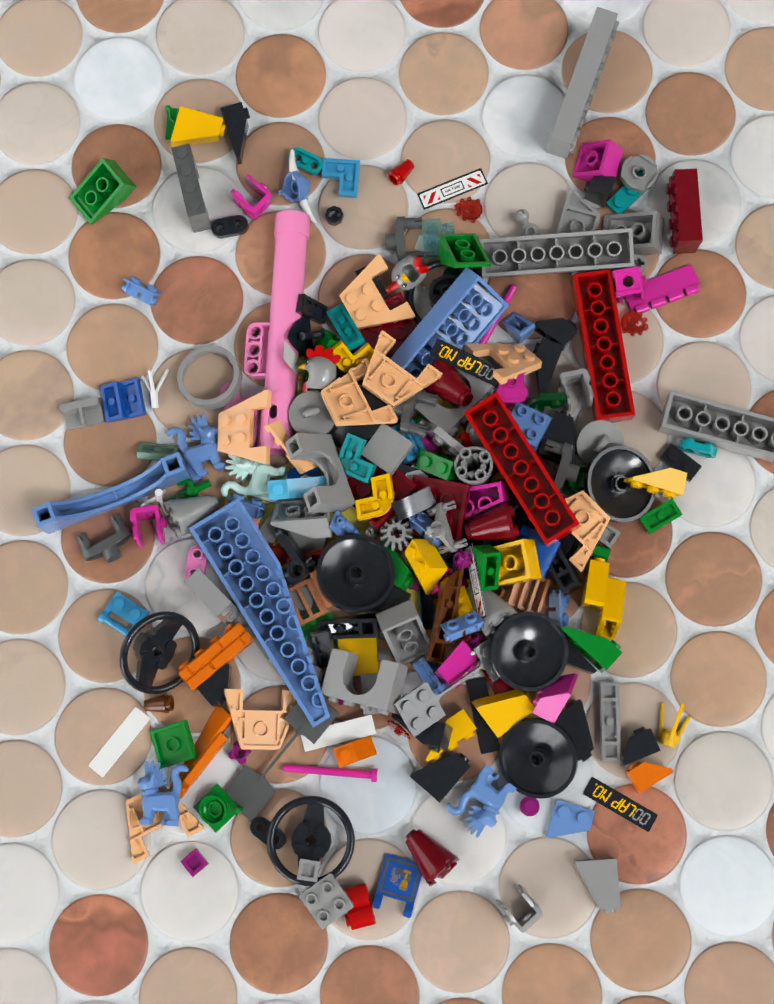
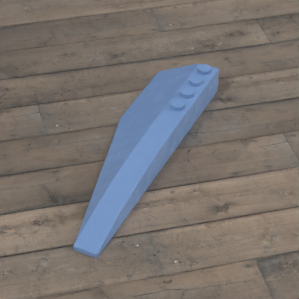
M467 267L391 357V360L417 378L428 364L432 365L436 358L430 356V353L437 339L464 351L466 343H478L508 308L509 304L479 275Z
M237 498L196 523L189 530L314 728L328 719L330 715L280 562L240 499Z

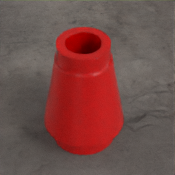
M407 159L390 169L388 174L389 180L396 186L403 184L415 167L413 162Z

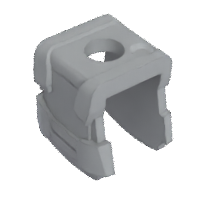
M584 368L560 374L557 393L566 392L564 408L568 413L571 411L568 386L581 384L587 409L592 407L594 394L591 385H589L591 378L588 371Z
M515 883L513 886L532 908L517 921L499 899L496 902L505 913L503 918L510 926L514 924L520 932L524 933L543 916V912L521 885L517 886Z

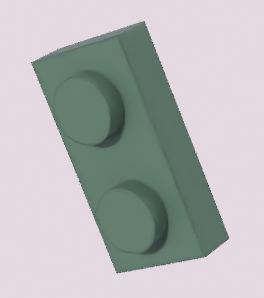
M141 441L137 450V458L159 461L161 458L179 452V447Z

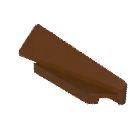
M454 567L452 573L440 583L431 640L425 656L426 661L443 662L446 644H451L450 641H445L443 636L445 632L440 627V624L456 618L464 569L460 570Z

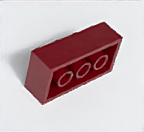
M697 168L674 169L672 176L669 177V183L666 184V195H669L667 212H670L671 217L668 220V228L672 230V236H670L669 241L670 248H673V254L696 253L703 241Z

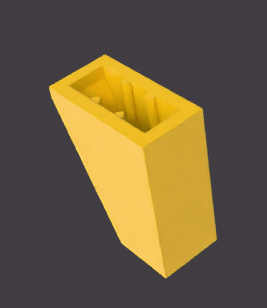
M180 106L171 137V147L190 144L191 146L219 142L220 136H224L226 125H223V118Z
M595 557L594 560L590 559L588 562L580 603L582 608L599 611L604 607L610 563L605 562V559Z
M608 578L604 607L599 610L595 631L596 636L609 640L615 639L622 622L626 581Z
M518 689L472 701L474 707L498 738L531 714L535 708L532 704L534 699L528 692L524 694L522 690Z

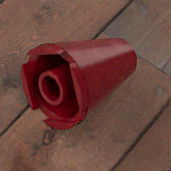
M413 829L406 836L407 840L405 843L429 886L437 883L435 881L436 878L443 879L457 865L456 861L460 860L454 853L421 829L417 831Z

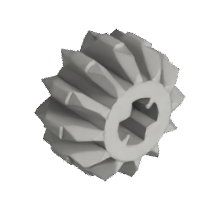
M391 518V525L385 522L384 526L387 529L382 528L380 530L382 534H385L380 537L381 541H386L384 546L388 547L392 544L391 551H394L396 546H398L399 551H402V544L408 547L409 543L407 540L411 541L413 539V536L409 535L413 532V529L407 528L409 522H405L402 525V520L395 523L394 518ZM394 531L399 533V538L394 536Z

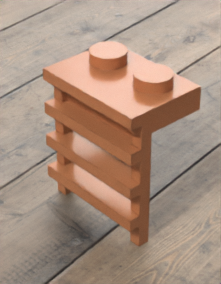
M316 571L310 573V578L288 589L289 593L297 590L310 616L303 620L292 599L300 626H304L306 623L325 615L331 610L337 609L322 595L317 584ZM305 585L308 586L320 612L314 615L300 589Z
M543 577L532 580L524 607L521 605L529 581L499 586L495 594L512 607L523 612L532 611L540 613L549 585L554 586L555 582ZM541 581L542 585L534 606V610H531L539 583Z

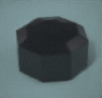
M332 206L327 209L325 218L328 224L336 226L342 223L344 214L341 208Z

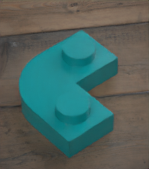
M347 433L339 454L342 467L347 475L370 484L377 465L360 459L367 440Z

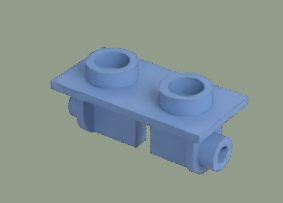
M131 276V278L123 279L127 282V284L124 283L122 286L124 293L137 298L140 292L142 294L139 300L150 306H155L158 302L156 296L163 294L157 291L158 288L151 284L145 285L137 277Z
M236 492L234 494L231 493L227 497L229 500L226 505L239 498L252 518L263 519L265 511L262 510L268 505L263 503V500L259 498L249 499L245 495Z
M336 510L328 527L339 537L349 534L363 535L346 517Z
M423 511L408 517L410 519L408 521L410 527L420 535L427 531V526L435 522ZM429 535L424 536L433 546L439 547L442 543L440 538H430Z
M561 589L551 590V594H549V608H556V611H549L548 616L562 629L569 623L567 606L569 605L570 598L568 594L562 593Z
M476 611L440 624V627L445 632L443 634L445 641L452 642L463 637V631L466 635L480 631L484 620Z
M424 656L413 664L423 682L427 681L434 694H438L447 688L445 683L443 684L433 674L438 669L434 661H426Z

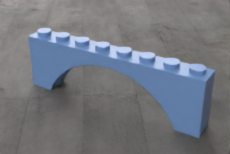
M177 452L161 458L145 472L112 488L76 499L48 502L31 510L37 527L47 534H51L154 494L156 489L164 490L177 485L181 481L192 478L185 460Z

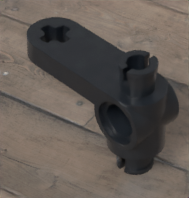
M276 527L274 534L293 561L283 570L287 586L290 584L295 586L303 579L308 578L310 573L314 572L313 567L317 565L318 560H314L316 557L313 554L306 558L290 532ZM298 565L303 569L301 575L297 572Z

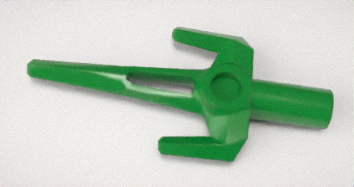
M191 479L177 483V486L187 484V488L166 501L176 499V497L187 493V495L178 499L200 496L198 492L212 486L211 482L208 479L195 485Z

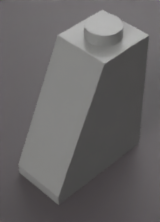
M617 859L574 860V865L597 907L600 910H604V913H615L616 909H621Z

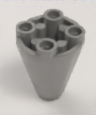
M464 447L460 450L454 461V470L462 482L471 486L484 485L493 471V460L490 453L483 448Z
M214 495L173 499L163 502L166 513H169L167 522L170 528L174 529L177 538L189 533L190 527L220 509Z
M470 585L466 591L468 593L474 611H476L472 588ZM492 590L482 591L487 617L483 618L484 623L481 630L487 638L494 634V631L503 620L517 613L509 603Z

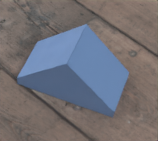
M515 311L500 322L517 344H521L530 337L535 329L533 322Z

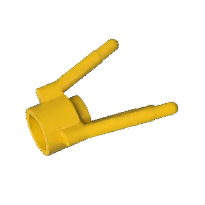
M664 703L660 704V722L657 737L661 738V744L675 748L676 743H679L680 737L690 720V716H687L678 733L676 732L685 706L684 703L680 705L672 730L666 729L665 732Z

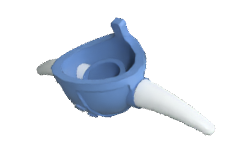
M292 149L289 156V173L285 176L282 190H279L278 194L284 195L291 202H298L303 211L310 216L311 221L315 224L317 221L312 214L307 198L311 183L298 171L294 150Z

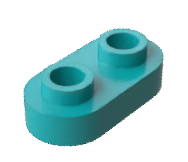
M300 147L293 148L295 158H301V160L296 161L298 169L310 175H318L322 172L323 161L319 156ZM317 165V168L312 169L311 166Z
M688 437L679 442L678 448L687 453L706 458H716L717 454L715 445L711 443H697L695 439Z

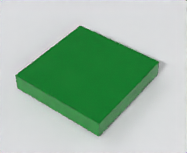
M182 720L150 731L157 760L161 762L160 769L198 758L188 720Z

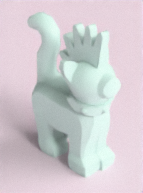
M228 454V457L232 460H226V463L231 464V466H226L225 468L226 470H233L229 475L237 474L236 479L242 476V481L245 480L248 474L252 475V478L246 487L234 481H227L222 485V495L226 497L228 490L233 489L238 494L250 495L276 504L277 500H269L268 481L271 478H285L287 468L281 466L277 469L271 465L245 458L241 459Z

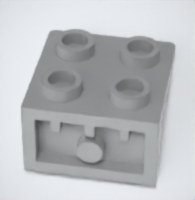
M332 873L326 875L313 886H309L299 895V898L322 930L354 907L353 902Z

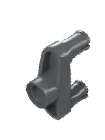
M397 217L395 233L386 234V251L396 250L398 262L404 257L411 255L413 258L421 257V264H425L424 252L407 253L404 235L406 229H422V217Z
M421 390L393 408L396 416L401 417L400 433L425 438L428 426L414 423L411 419L416 404L419 402L435 407L438 400L437 394Z
M547 439L544 451L556 453L562 457L556 478L553 480L560 491L565 480L576 482L580 466L571 463L573 455L572 444L566 442L562 444Z
M120 513L114 514L115 518L113 516L109 518L116 533L92 546L86 532L81 533V537L79 535L75 537L85 561H92L104 556L106 562L111 563L122 556L119 548L132 537V532L129 527H126Z

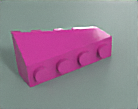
M495 482L470 487L465 519L499 503L510 501L507 482Z

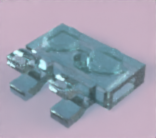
M440 218L422 220L425 258L438 257L439 234H455L454 222L441 224Z

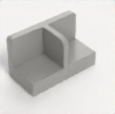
M98 397L60 404L68 430L105 422L101 401Z

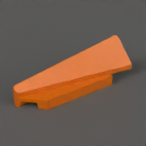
M218 705L194 745L198 758L184 762L189 771L179 773L182 781L181 799L229 739L223 733L233 722L231 714L224 708L218 707Z

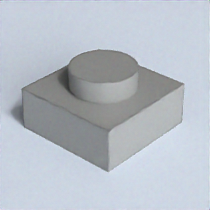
M300 858L297 879L317 882L320 861Z

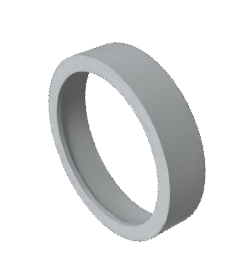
M215 345L202 346L190 352L180 364L177 374V382L181 393L192 405L205 410L218 409L230 403L238 394L243 380L241 367L232 353L223 347ZM209 353L226 355L234 369L233 380L229 388L222 395L209 400L198 399L190 395L184 387V376L191 363L200 356Z

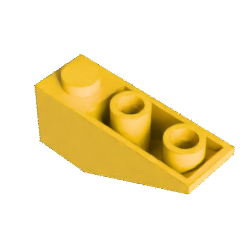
M667 468L625 478L623 482L630 483V486L633 488L641 489L643 487L649 493L658 494L659 492L664 494L663 496L666 498L675 499V496H681L684 493L687 473Z
M464 709L445 722L453 728L447 750L450 752L459 746L457 742L462 738L466 741L475 735L473 731L477 728ZM440 750L439 753L430 751L426 761L431 760L434 763L443 757L441 755L443 750Z

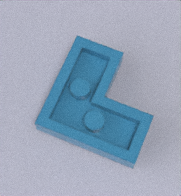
M323 158L322 178L340 179L339 197L357 198L360 160Z

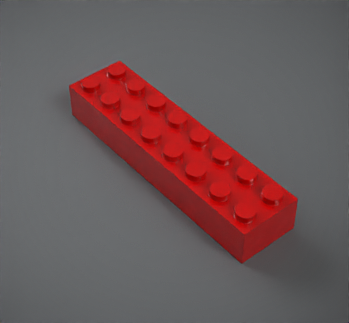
M611 269L573 274L571 285L585 369L590 375L589 385H591L594 394L592 403L593 418L597 421L607 420L612 423L632 420L636 414Z
M497 392L464 412L547 547L581 527Z

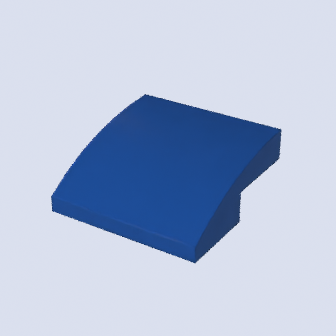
M139 378L123 382L115 381L100 386L107 423L147 415Z
M523 524L519 532L520 536H517L516 539L535 540L541 577L544 578L561 542L557 541L547 547L536 530Z

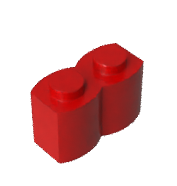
M364 883L345 888L344 891L354 904V907L347 912L348 914H345L347 927L351 926V929L355 930L376 924L367 884Z

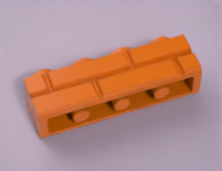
M239 622L228 625L224 629L226 633L221 637L215 636L209 642L210 646L205 650L201 648L194 654L196 658L190 663L187 660L179 667V677L193 693L223 665L232 661L254 642L253 637Z

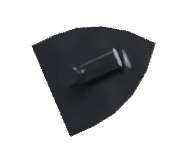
M302 317L293 323L287 339L296 351L307 355L306 350L308 348L313 349L312 339L324 338V331H311L310 319Z

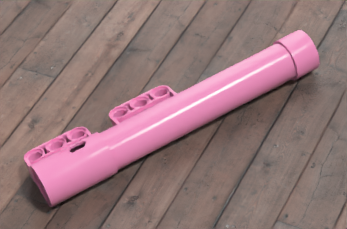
M295 210L280 211L275 215L274 237L276 240L269 322L252 323L248 326L246 333L244 371L254 380L265 381L264 390L272 391L271 408L254 411L253 447L268 446L270 447V455L285 456L287 453L281 445L278 446L274 442L275 437L271 432L267 433L264 426L280 420L288 438L294 436L296 432L289 421V408L297 397L298 376L283 360L286 341L299 357V352L293 348L287 336L293 323L302 318V315L296 313L299 294L304 293L306 251L310 235L311 218L308 214ZM261 330L260 334L255 337L256 332ZM259 348V352L254 355V351ZM255 367H258L257 371L255 373H252V370ZM247 396V397H245L242 401H244V400H246V399H248V398H250V397H252V396Z

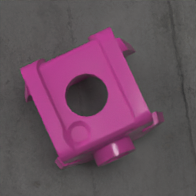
M247 174L245 176L246 183L262 199L253 207L237 190L232 189L230 194L233 199L232 201L245 210V215L255 220L270 206L272 195L262 182L258 183L251 175Z
M640 266L612 271V278L616 285L615 297L621 305H623V296L641 294L642 301L645 300L644 287H647L646 275L642 276ZM626 277H632L634 283L632 286L626 287L623 285V280Z
M523 373L519 374L515 380L507 379L506 384L501 385L498 382L499 387L496 388V392L507 408H514L516 403L524 404L527 396H529L527 387L524 384L525 374Z
M157 505L133 508L130 512V521L134 525L132 528L133 538L139 548H144L141 521L156 519L158 539L162 545L165 544L164 528H167V521Z

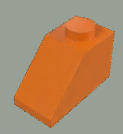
M371 735L333 749L339 768L377 754Z
M635 761L627 766L629 770L625 774L637 793H642L674 771L671 768Z

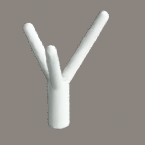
M169 369L165 370L156 388L154 387L151 370H148L150 384L144 376H141L142 381L150 392L151 409L159 408L158 391Z
M156 489L153 498L140 504L141 507L157 501L160 503L165 515L169 516V513H166L162 500L163 495L166 493L165 489Z

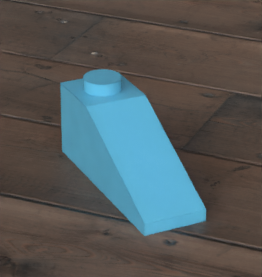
M326 477L268 481L269 500L304 498L303 495L314 486H327Z

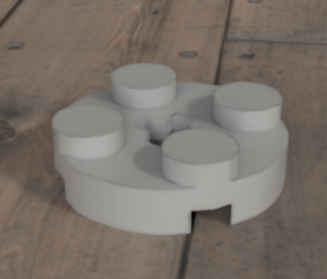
M646 155L627 158L621 168V182L628 189L638 193H644L652 188L658 178L655 161ZM640 170H642L643 176H637L634 171L639 172Z

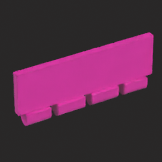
M690 264L647 280V287H644V301L641 299V294L624 297L630 310L634 309L636 315L650 310L649 303L651 308L655 309L667 304L666 297L668 302L671 303L684 298L682 291H684L687 297L700 292L698 287L700 282Z

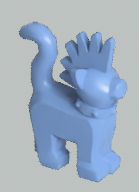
M205 413L202 414V420L199 415L196 416L198 423L191 419L194 426L188 425L194 431L189 432V435L194 436L191 438V441H201L200 445L188 447L186 434L182 428L173 427L167 434L169 437L174 434L178 435L177 444L188 464V471L193 482L203 479L202 476L208 475L207 469H204L202 466L206 462L211 461L212 465L219 471L225 470L227 466L226 463L221 462L220 452L217 451L216 443L218 440L215 437L218 430L215 426H208Z
M153 760L149 767L148 762L145 761V777L138 780V786L142 789L141 795L143 796L142 806L144 811V817L139 820V825H152L156 811L164 812V818L161 820V825L179 826L180 812L178 805L182 790V781L179 773L188 772V767L184 764H177L173 767L171 771L172 790L159 792L158 787L168 784L164 782L168 776H162L166 768L160 770L161 762H158L155 767Z
M488 764L479 772L475 782L463 792L457 807H453L450 803L446 805L450 814L461 815L471 798L483 803L482 808L471 806L474 811H468V813L472 816L465 818V821L472 820L466 828L474 826L470 833L473 834L477 830V838L480 836L485 825L490 827L496 825V815L499 814V809L502 807L509 792L513 793L517 789L511 783H505L498 790L493 788L491 782L497 780L499 775Z

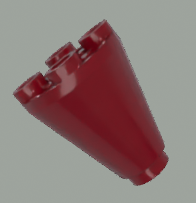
M436 359L432 366L443 373L442 377L424 388V390L431 394H437L438 398L456 405L468 406L473 400V394L453 366Z
M504 502L470 520L468 524H464L467 538L487 541L517 540L516 537L520 536L517 523L513 524L511 518L515 517L513 505H508V502Z

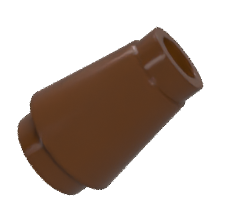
M163 694L144 700V709L146 712L169 713L174 710V698L172 695Z

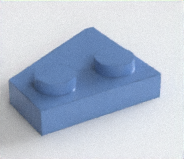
M556 799L546 837L551 838L590 831L595 811Z

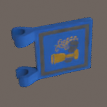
M386 854L372 904L373 908L379 909L383 896L406 902L403 916L411 917L422 877L416 862Z

